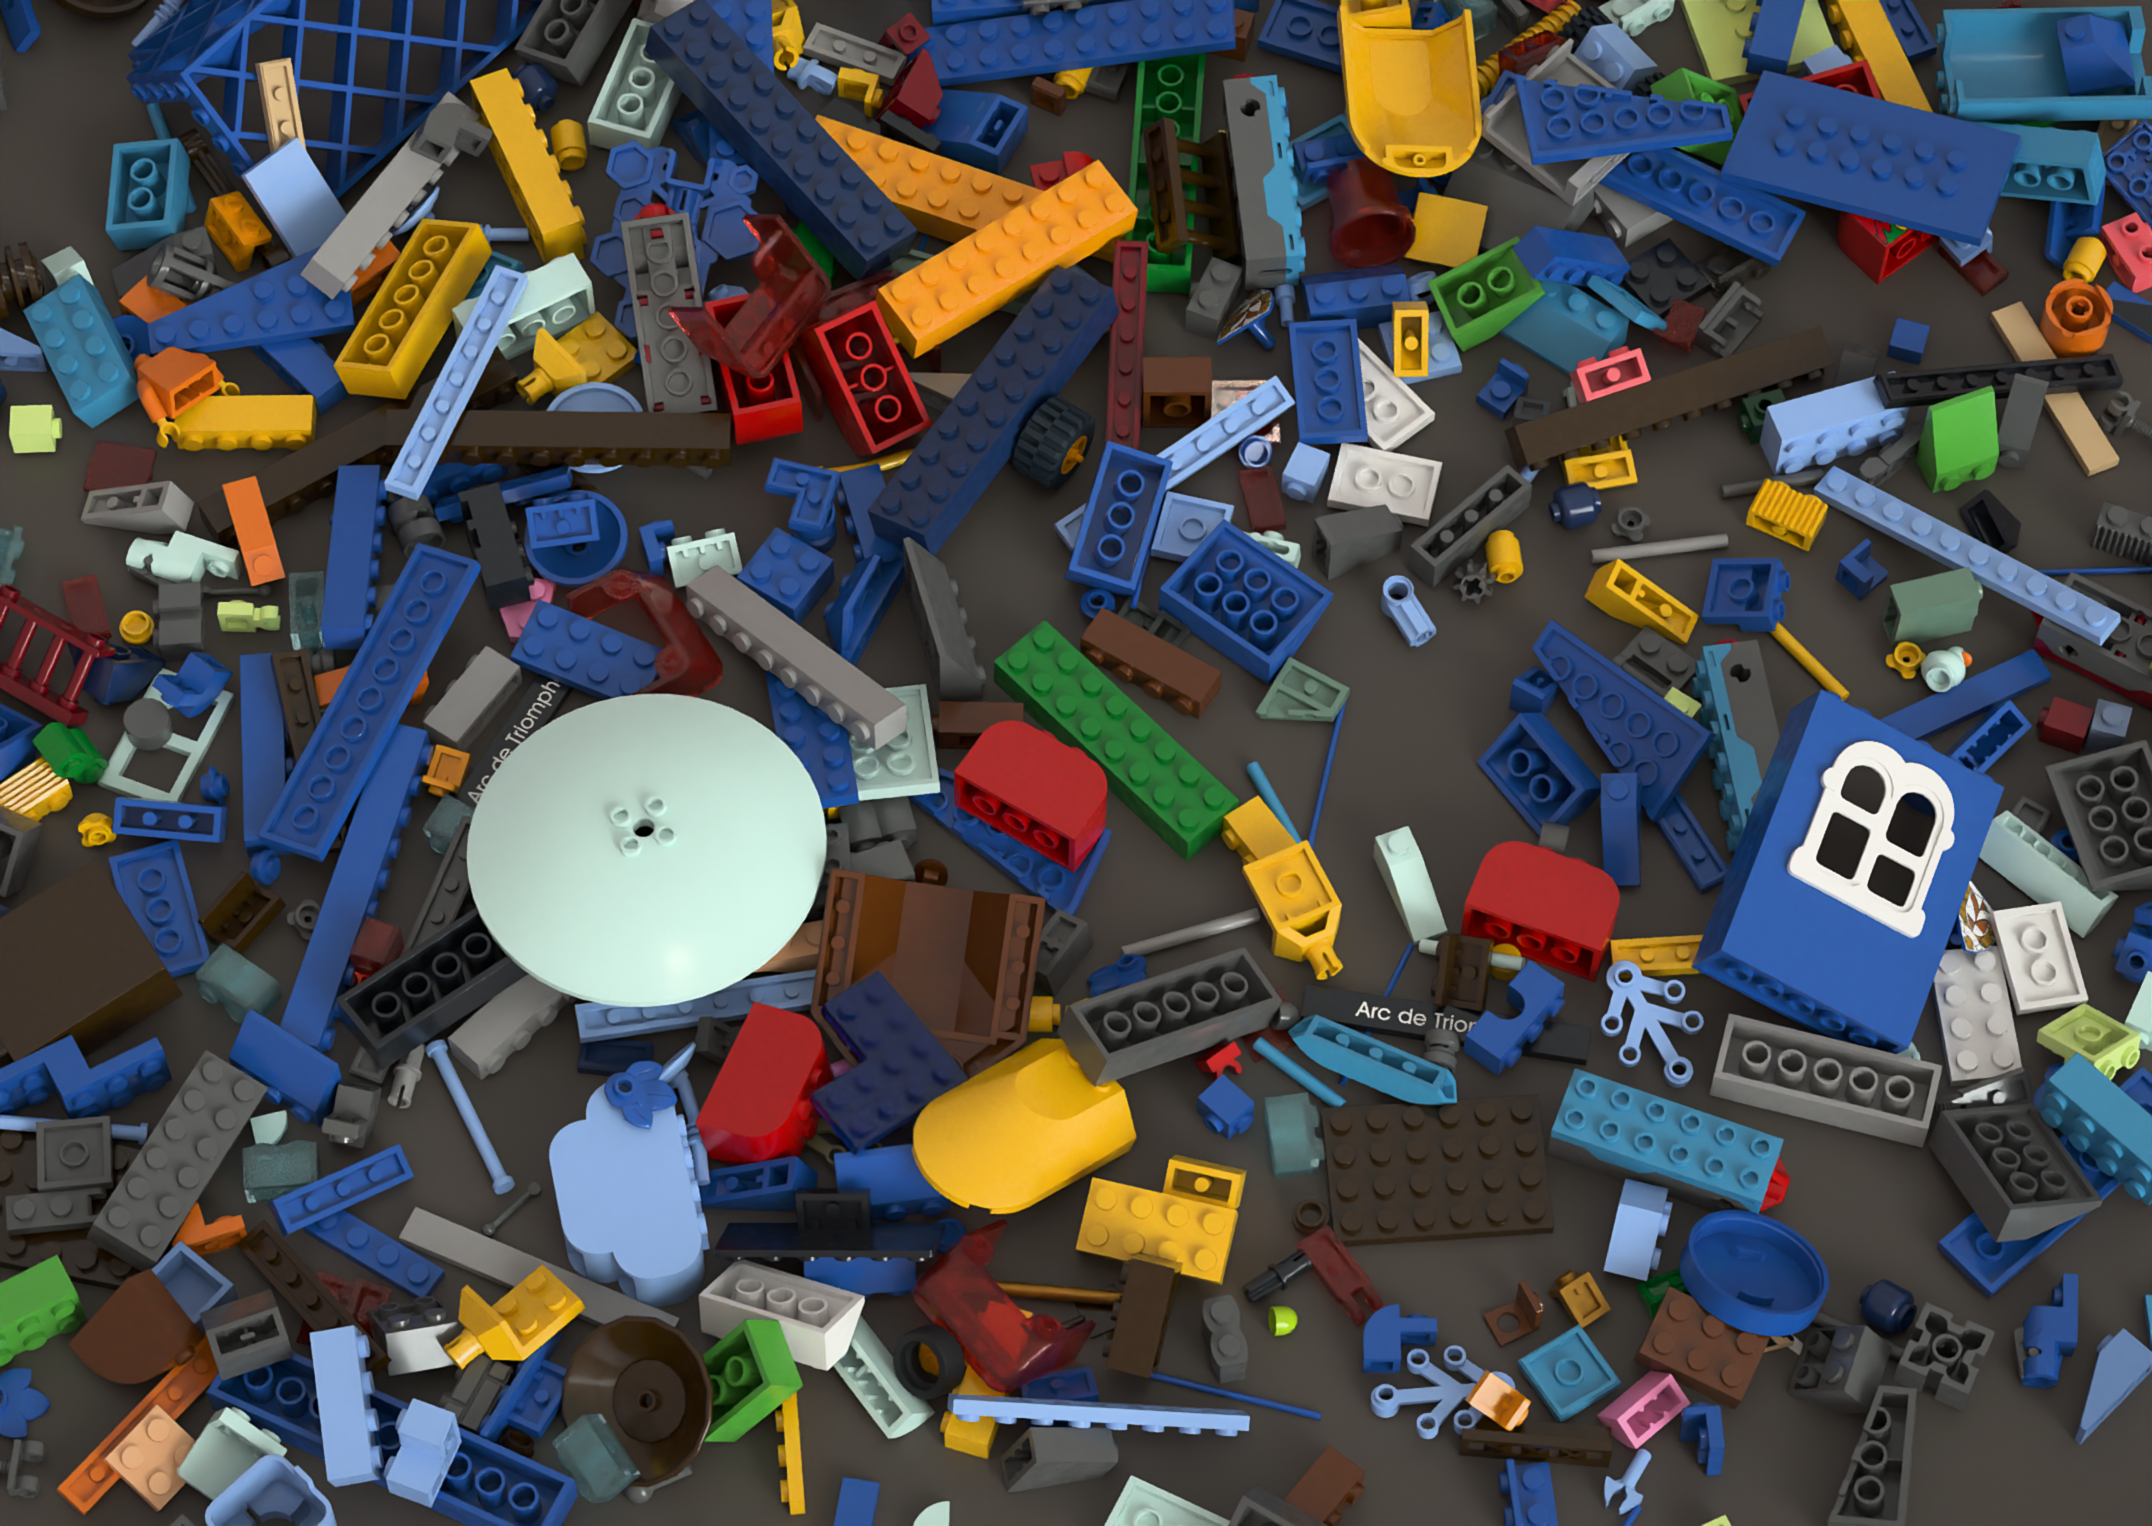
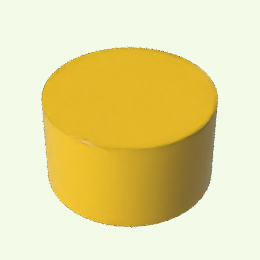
M1502 943L1493 947V952L1521 957L1519 950L1511 944ZM1491 966L1490 973L1500 980L1512 979L1519 972Z

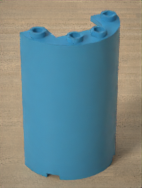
M2141 6L1943 10L1941 23H1936L1935 42L1940 43V71L1935 73L1936 91H1942V94L1939 96L1940 114H1946L1948 117L1963 121H1989L1991 123L2152 119V76L2145 75L2141 56L2146 30ZM2090 14L2123 23L2136 84L2078 96H2069L2058 41L2056 20Z

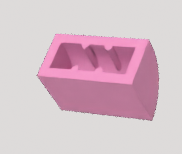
M1650 1370L1601 1411L1597 1417L1604 1427H1611V1434L1627 1447L1637 1449L1679 1414L1683 1408H1686L1690 1402L1672 1374Z

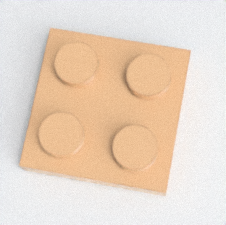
M156 1405L103 1461L158 1512L186 1483L177 1476V1468L195 1443V1440L162 1408Z

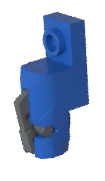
M2063 1273L2059 1286H2053L2051 1306H2032L2023 1322V1326L2015 1329L2013 1332L2018 1374L2024 1386L2039 1389L2057 1386L2063 1356L2072 1357L2077 1345L2078 1274Z

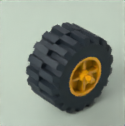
M1051 397L1035 411L1022 430L1014 451V469L1050 491L1059 488L1070 479L1083 462L1094 437L1095 418L1062 397Z

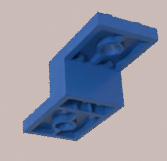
M69 1035L0 1069V1115L14 1116L17 1111L23 1108L43 1103L54 1093L69 1119L99 1117L100 1114L113 1108H122L131 1103L133 1098L146 1092H155L164 1087L166 1082L172 1080L163 1048L157 1037L90 1069L73 1036Z

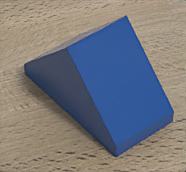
M1535 665L1514 679L1509 708L1517 713L1541 712L1545 716L1562 688L1553 680L1548 671Z

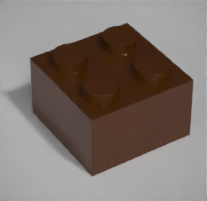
M1155 355L1153 357H1143V428H1198L1211 419V357L1189 355L1186 357Z

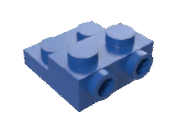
M1779 558L1713 559L1701 618L1705 624H1738L1742 632L1775 631L1777 622H1782L1785 617V605L1781 598L1783 592H1789L1791 578L1789 572L1785 571Z

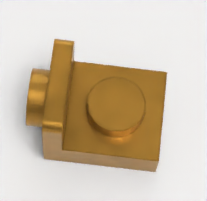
M1571 1269L1558 1276L1554 1280L1557 1285L1548 1290L1551 1298H1559L1575 1326L1580 1324L1584 1328L1611 1310L1589 1271L1575 1273Z

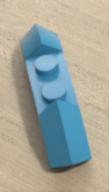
M1317 1014L1304 1018L1287 1031L1298 1047L1312 1060L1347 1078L1411 1103L1425 1105L1457 1103L1456 1080L1446 1068Z

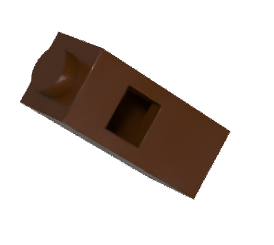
M939 701V715L932 714L933 736H938L939 749H971L981 734L990 726L1009 720L1024 722V703Z

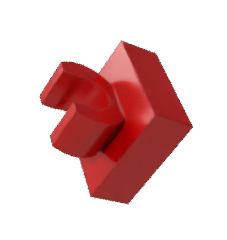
M1235 1041L1218 1044L1194 1060L1201 1073H1212L1214 1081L1223 1074V1069L1226 1066L1230 1067L1233 1074L1239 1075L1242 1073L1240 1063L1234 1060L1242 1054Z

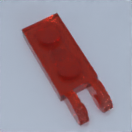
M1329 1225L1324 1226L1297 1243V1250L1302 1249L1305 1251L1304 1255L1307 1254L1309 1256L1314 1272L1339 1304H1343L1346 1313L1357 1325L1365 1322L1366 1317L1361 1307L1353 1299L1354 1295L1361 1291L1365 1301L1375 1312L1385 1306L1382 1299L1371 1286L1369 1277Z

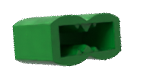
M53 722L49 723L32 740L34 746L59 777H73L78 783L90 784L99 780L103 776L104 770L109 766L107 760L82 729H68L63 723Z

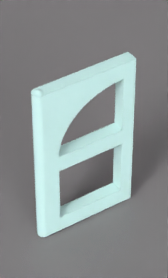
M163 668L153 678L143 698L159 700L167 709H170L173 706L164 702L161 699L162 693L152 686L159 674L177 675V673ZM222 690L212 704L216 705L198 741L172 733L170 740L163 746V748L189 757L170 793L122 776L137 749L130 743L126 730L108 761L109 766L104 770V774L97 784L127 797L181 801L235 700L234 693Z

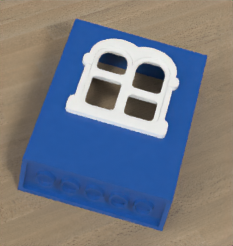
M1823 690L1817 691L1790 709L1691 967L1824 1037L1893 1054H1898L1908 1049L2004 787L1993 782V778L1989 775L1975 772L1963 766L1959 759L1945 756L1933 750L1929 743L1915 740L1905 735L1899 727L1877 720L1866 709L1849 705L1842 701L1841 697L1836 693ZM1864 765L1871 767L1879 773L1883 780L1885 788L1884 797L1877 814H1871L1846 801L1841 796V789L1846 776L1855 766ZM1915 792L1921 794L1934 807V826L1921 857H1917L1890 843L1886 838V832L1896 805L1901 796L1906 793ZM1834 812L1866 827L1869 831L1868 840L1852 879H1846L1823 867L1816 861L1817 852L1831 815ZM1878 855H1884L1914 873V880L1907 899L1901 907L1874 894L1867 887Z

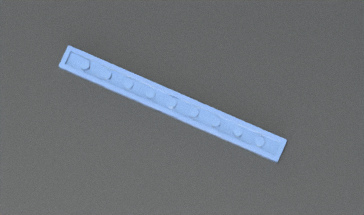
M1833 466L1814 487V496L1818 497L1821 501L1954 570L1970 567L1974 579L1978 578L1982 585L2099 646L2105 642L2121 622L2120 613L1836 466Z

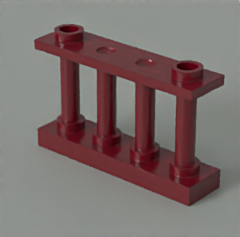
M1 584L0 631L10 609L26 619L8 661L3 663L0 661V689L56 721L65 724L67 727L83 725L89 711L78 706L79 701L77 698L95 657L114 656L116 649L105 644L106 639L103 636L94 632L86 633L20 596L21 591L16 587ZM40 625L54 633V636L36 678H29L22 674L23 670L20 667L36 629ZM68 641L83 651L64 694L59 695L50 690L51 685L48 683Z

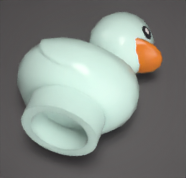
M1958 646L1951 647L1947 651H1933L1928 653L1921 664L1922 677L1932 690L1946 692L1951 687L1957 686L1964 679L1966 674L1965 667L1971 665L1972 657L1964 648Z

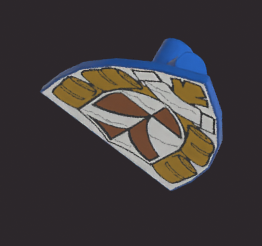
M1255 289L1227 320L1216 344L1219 346L1248 328L1266 350L1272 348L1276 344V340L1264 327L1274 305L1275 298L1272 292L1267 289Z
M1971 880L1955 920L1950 941L1956 945L1961 944L1963 952L1976 954L1988 950L1995 943L1996 939L1989 918L1993 909Z

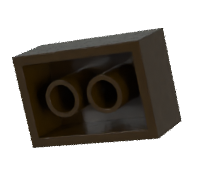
M1141 1252L1132 1257V1259H1129L1128 1262H1124L1119 1284L1125 1285L1123 1296L1120 1295L1119 1299L1116 1298L1111 1314V1320L1116 1321L1115 1331L1107 1335L1102 1357L1108 1358L1107 1368L1150 1378L1157 1372L1183 1263Z

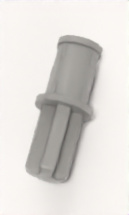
M425 1043L400 1058L399 1064L395 1065L393 1069L395 1078L388 1096V1102L396 1107L400 1094L403 1096L399 1108H408L411 1105L415 1084L422 1077L420 1067L425 1053Z

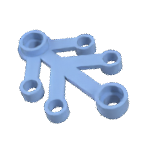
M1624 960L1614 963L1606 975L1607 985L1613 994L1608 1012L1603 1016L1600 1023L1602 1033L1609 1037L1620 1033L1623 1026V1020L1620 1015L1627 997L1634 1009V1014L1625 1045L1620 1048L1618 1053L1620 1064L1628 1068L1637 1065L1641 1057L1639 1046L1645 1028L1666 1064L1663 1069L1665 1082L1671 1087H1684L1691 1080L1693 1066L1688 1059L1678 1056L1659 1022L1681 1028L1685 1033L1694 1035L1703 1026L1702 1015L1693 1010L1684 1014L1647 1003L1641 993L1642 991L1663 996L1666 1002L1677 1004L1682 1001L1685 995V986L1682 982L1670 980L1665 983L1642 976L1639 967L1630 961ZM1622 972L1628 973L1631 976V981L1628 983L1621 982L1618 975ZM1676 987L1680 990V995L1672 997L1668 994L1667 989ZM1690 1017L1695 1018L1698 1021V1026L1691 1028L1687 1026L1685 1020ZM1609 1019L1615 1020L1618 1028L1615 1030L1608 1029L1605 1026V1021ZM1626 1050L1633 1051L1636 1059L1632 1061L1626 1060L1623 1052ZM1674 1065H1682L1685 1068V1073L1677 1075L1673 1072L1672 1067Z
M1457 1345L1449 1346L1444 1351V1366L1450 1371H1459L1474 1382L1461 1384L1430 1363L1429 1355L1425 1350L1413 1349L1407 1355V1369L1413 1374H1420L1436 1386L1397 1390L1392 1385L1382 1384L1372 1391L1370 1407L1375 1415L1389 1418L1397 1414L1400 1405L1440 1402L1431 1413H1424L1417 1419V1434L1421 1438L1432 1439L1438 1434L1439 1426L1467 1398L1485 1371L1466 1359V1352L1462 1347ZM1456 1355L1461 1359L1459 1361H1451L1449 1357ZM1417 1358L1423 1360L1424 1363L1417 1365L1412 1360ZM1491 1372L1515 1389L1514 1381L1510 1376L1502 1372ZM1388 1395L1392 1398L1383 1400L1379 1396ZM1471 1406L1469 1410L1458 1411L1454 1416L1453 1422L1455 1432L1461 1435L1463 1428L1475 1429L1476 1423L1483 1417L1484 1413L1474 1406ZM1460 1420H1468L1471 1424L1462 1426L1458 1422ZM1430 1423L1434 1427L1432 1429H1424L1421 1425Z

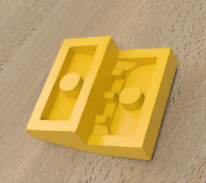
M1418 192L1404 258L1435 266L1441 265L1456 268L1477 257L1488 206Z
M1618 436L1610 439L1612 445L1592 452L1591 446L1579 449L1581 456L1561 462L1560 456H1558L1566 485L1583 481L1589 487L1594 486L1596 490L1636 484L1638 481L1631 449H1628L1627 442H1623L1622 437Z

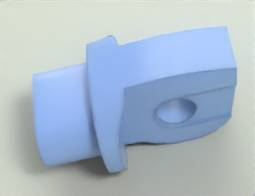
M799 56L798 63L795 67L789 69L787 73V78L797 82L799 89L803 90L810 86L823 95H830L838 83V75L819 66V60L814 58L808 61Z

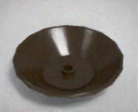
M625 1315L597 1327L575 1350L563 1378L561 1415L571 1446L592 1472L618 1486L650 1487L676 1477L699 1454L712 1424L713 1385L703 1355L683 1331L657 1317ZM648 1395L652 1397V1405L650 1407L646 1403Z

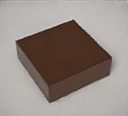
M1037 76L1031 84V103L1057 116H1061L1066 109V89Z

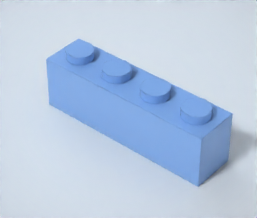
M354 1325L309 1333L327 1481L335 1487L379 1480V1468L384 1467V1458L381 1446L375 1444L374 1431L379 1430V1419L376 1409H371L369 1394H374L375 1387L371 1371L366 1372L365 1358L370 1357L368 1338L366 1335H362V1332Z

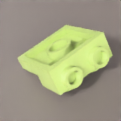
M2083 1003L2039 1029L2036 1042L2064 1057V1064L2078 1052L2111 1080L2116 1071L2124 1066L2130 1069L2137 1063L2140 1056L2139 1043L2141 1034Z

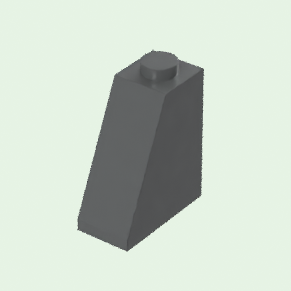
M1386 504L1320 516L1314 519L1312 556L1327 580H1331L1400 549L1402 533H1404L1402 521L1397 514L1392 515Z
M1030 1427L1000 1457L1006 1492H1017L1102 1478L1118 1463V1446L1113 1440L1112 1429Z

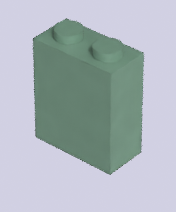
M1970 567L1890 585L1881 621L1892 649L1904 641L1916 644L1971 631L1974 618L1978 615L1979 601L1983 598V590L1979 579H1974Z

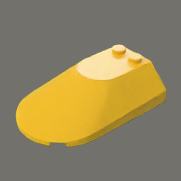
M1339 5L1336 16L1347 120L1351 136L1358 148L1377 165L1391 172L1410 177L1439 176L1462 166L1474 153L1482 131L1471 9H1464L1459 18L1433 30L1364 28L1347 15L1346 5Z
M1040 1038L931 1101L922 1110L913 1127V1146L911 1149L915 1163L923 1177L944 1197L965 1208H968L971 1204L988 1208L990 1214H1008L1034 1205L1129 1152L1137 1136L1125 1090L1120 1084L1113 1080L1094 1087L1062 1039Z

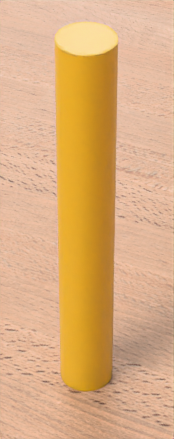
M1777 622L1776 630L1769 631V633L1827 691L1836 693L1841 697L1842 701H1845L1850 693Z

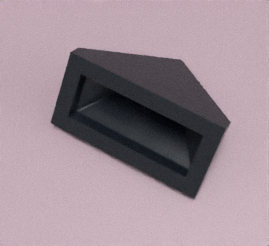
M1984 489L1959 508L1975 539L2004 554H2007L2017 546L2021 523L1989 490Z

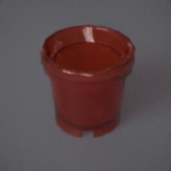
M1369 158L1346 162L1348 169L1338 173L1336 168L1327 179L1326 190L1329 198L1332 223L1329 228L1330 251L1338 262L1350 268L1360 269L1385 266L1393 263L1404 256L1416 240V226L1409 209L1402 205L1391 171L1385 170Z

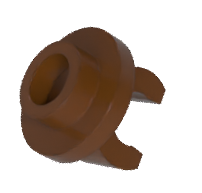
M925 859L918 862L914 867L915 881L917 883L945 886L948 881V870L938 860Z

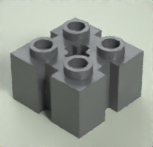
M1926 1302L1915 1325L1912 1337L1909 1339L1899 1361L1893 1381L1908 1388H1917L1919 1393L1923 1386L1937 1391L1935 1400L1962 1411L1977 1373H1979L1987 1355L1995 1331L1970 1320H1967L1965 1327L1951 1322L1954 1313Z

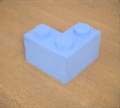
M1625 1179L1603 1271L1647 1281L1649 1270H1657L1662 1249L1656 1248L1655 1244L1658 1235L1665 1237L1673 1204L1666 1201L1668 1188Z
M413 1398L408 1410L403 1408L397 1418L395 1429L398 1430L401 1447L396 1457L391 1456L385 1466L384 1477L386 1478L390 1493L431 1508L462 1441L455 1413Z

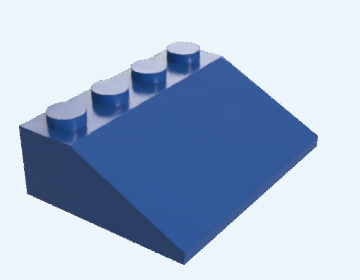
M1223 519L1159 589V610H1164L1191 629L1190 632L1269 685L1280 673L1289 657L1293 658L1333 599L1334 594Z

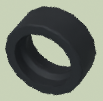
M930 1324L916 1328L899 1338L894 1348L893 1364L896 1375L903 1387L915 1397L924 1400L939 1397L956 1388L963 1378L965 1359L961 1346L954 1335L944 1327ZM921 1342L927 1345L937 1358L939 1365L938 1381H934L929 1377L921 1366L919 1359V1345Z

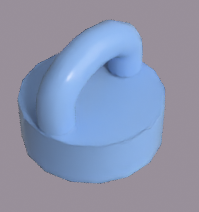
M1426 271L1406 279L1411 301H1426L1427 305L1435 301L1432 291L1427 297H1418V294L1431 290L1427 282L1437 277L1435 272Z

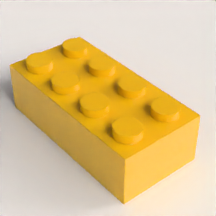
M1092 1177L1076 1250L1080 1253L1123 1263L1128 1262L1129 1259H1132V1257L1141 1252L1183 1263L1180 1276L1222 1285L1238 1212L1229 1208Z

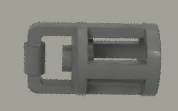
M166 242L156 252L149 268L146 282L147 286L158 289L191 304L236 284L214 275L212 261L179 249Z

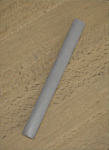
M1725 533L1590 550V557L1593 564L1614 561L1616 559L1626 560L1728 547V536Z
M1257 908L1125 945L1121 947L1122 956L1126 954L1142 956L1260 922L1259 911Z

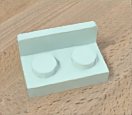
M1610 0L1598 8L1630 37L1639 35L1647 26L1656 21L1661 22L1667 19L1673 12L1675 0Z
M725 528L705 532L706 538L692 541L691 536L671 540L672 546L666 547L675 589L685 587L686 584L716 565L732 576L739 575L743 569L734 532L726 534Z

